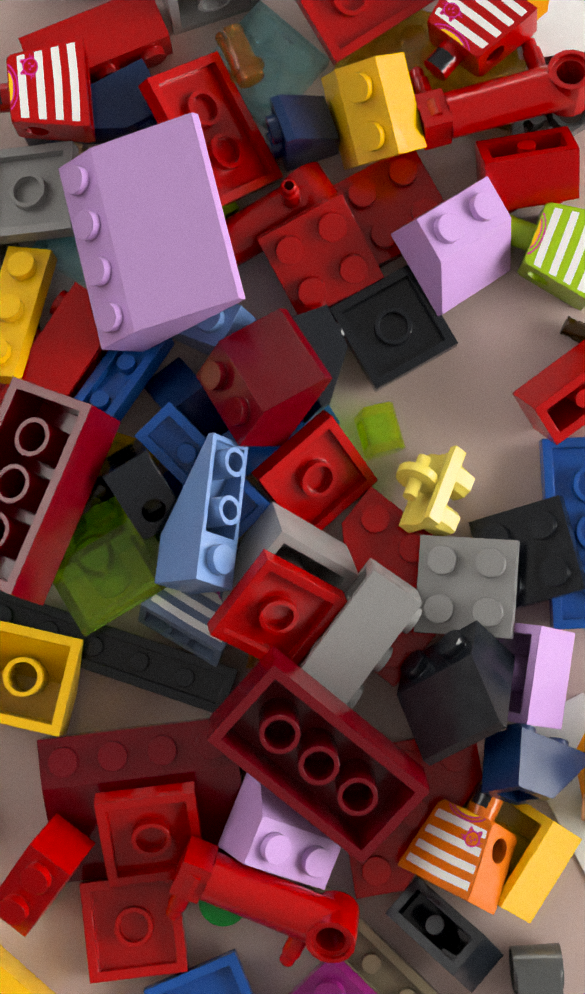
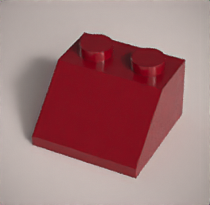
M283 308L269 313L218 341L196 374V377L239 446H282L333 379L288 310Z

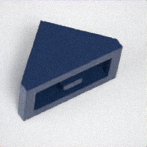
M180 357L155 374L144 389L160 409L171 401L206 438L208 433L214 432L222 435L229 431L196 377V374Z

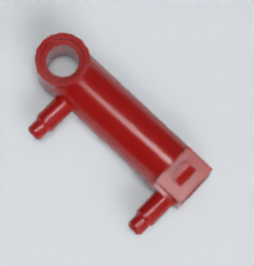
M530 37L521 45L528 70L443 92L442 88L432 90L423 68L413 67L409 72L427 145L424 150L452 144V139L549 113L562 117H574L585 110V53L573 49L563 50L555 54L547 65L541 48L537 46L535 39Z
M310 162L297 168L283 180L280 187L225 219L237 267L263 252L256 238L257 235L337 193L318 162Z
M191 835L178 862L169 890L171 896L165 911L168 919L178 920L182 912L186 910L189 902L197 904L201 900L287 935L288 938L282 947V953L279 957L281 964L285 967L293 966L294 962L302 954L305 946L313 957L327 963H340L349 959L354 953L360 909L352 896L337 890L325 891L320 894L269 872L244 865L237 859L218 852L219 846Z

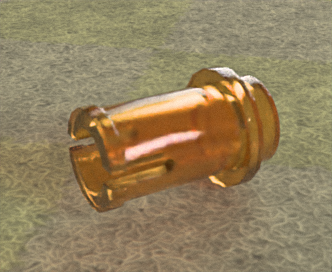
M235 23L225 26L223 30L228 38H225L223 33L219 31L215 36V41L231 69L229 73L230 80L233 83H238L240 88H250L264 78L263 69L265 63L261 57L255 56L241 24Z

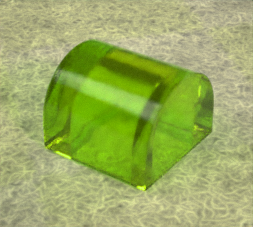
M383 402L363 407L355 416L354 422L365 459L368 461L397 453L406 448L393 402Z

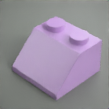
M488 176L391 233L393 240L437 316L446 313L510 271L511 216Z
M515 623L514 639L496 638L515 656L507 721L562 729L575 633L545 626Z
M248 773L245 775L217 845L244 865L325 890L341 849L337 843Z

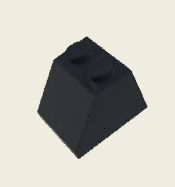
M477 620L460 630L448 632L440 641L422 651L412 652L403 661L401 666L397 697L422 759L429 766L507 728L515 656Z

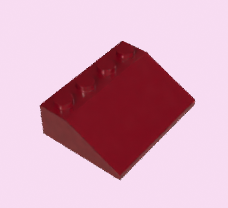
M209 717L67 734L60 737L51 736L37 740L41 788L48 822L58 813L96 843L68 882L107 878L94 809L95 793L194 781L203 840L218 845L243 783L241 767L207 741ZM221 848L218 849V852L232 857Z

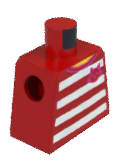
M439 0L427 21L429 41L436 49L424 61L425 67L434 77L441 81H445L459 65L475 77H483L534 35L537 31V7L527 0Z
M82 37L14 53L7 57L8 83H0V113L10 112L11 121L18 136L32 139L96 142L89 57Z

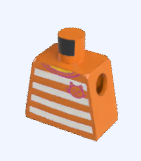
M479 784L467 809L445 799L437 803L401 857L398 866L494 915L517 839L516 835L494 822L504 801L481 793L482 784Z

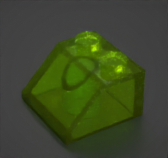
M116 497L96 504L85 515L80 517L53 581V585L85 637L167 588L155 584L157 559L148 541L141 538Z

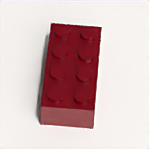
M16 377L12 378L0 405V590L43 606L121 422L92 404Z
M275 646L265 654L208 719L207 741L362 864L430 792L424 767Z

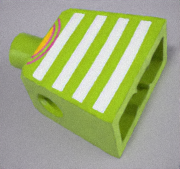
M552 202L545 203L536 224L510 214L511 246L525 251L517 273L573 308L581 311L585 307V209Z

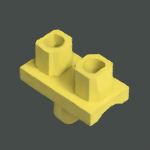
M455 445L450 447L449 452L446 454H419L416 462L408 461L399 465L395 477L405 487L402 496L408 502L398 526L408 533L424 529L434 536H447L456 531L461 517L447 503L449 498L453 501L465 498L471 491L475 478L462 467L466 452Z

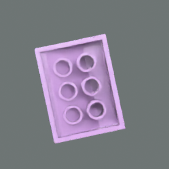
M191 112L91 147L58 168L102 350L144 352L245 300L198 114Z

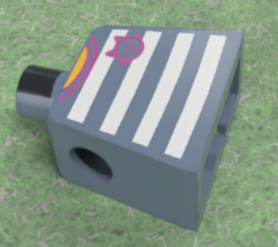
M157 585L141 603L139 622L215 667L219 664L227 645L226 642L211 636L207 626L209 620L222 605L221 598L224 591L188 594Z

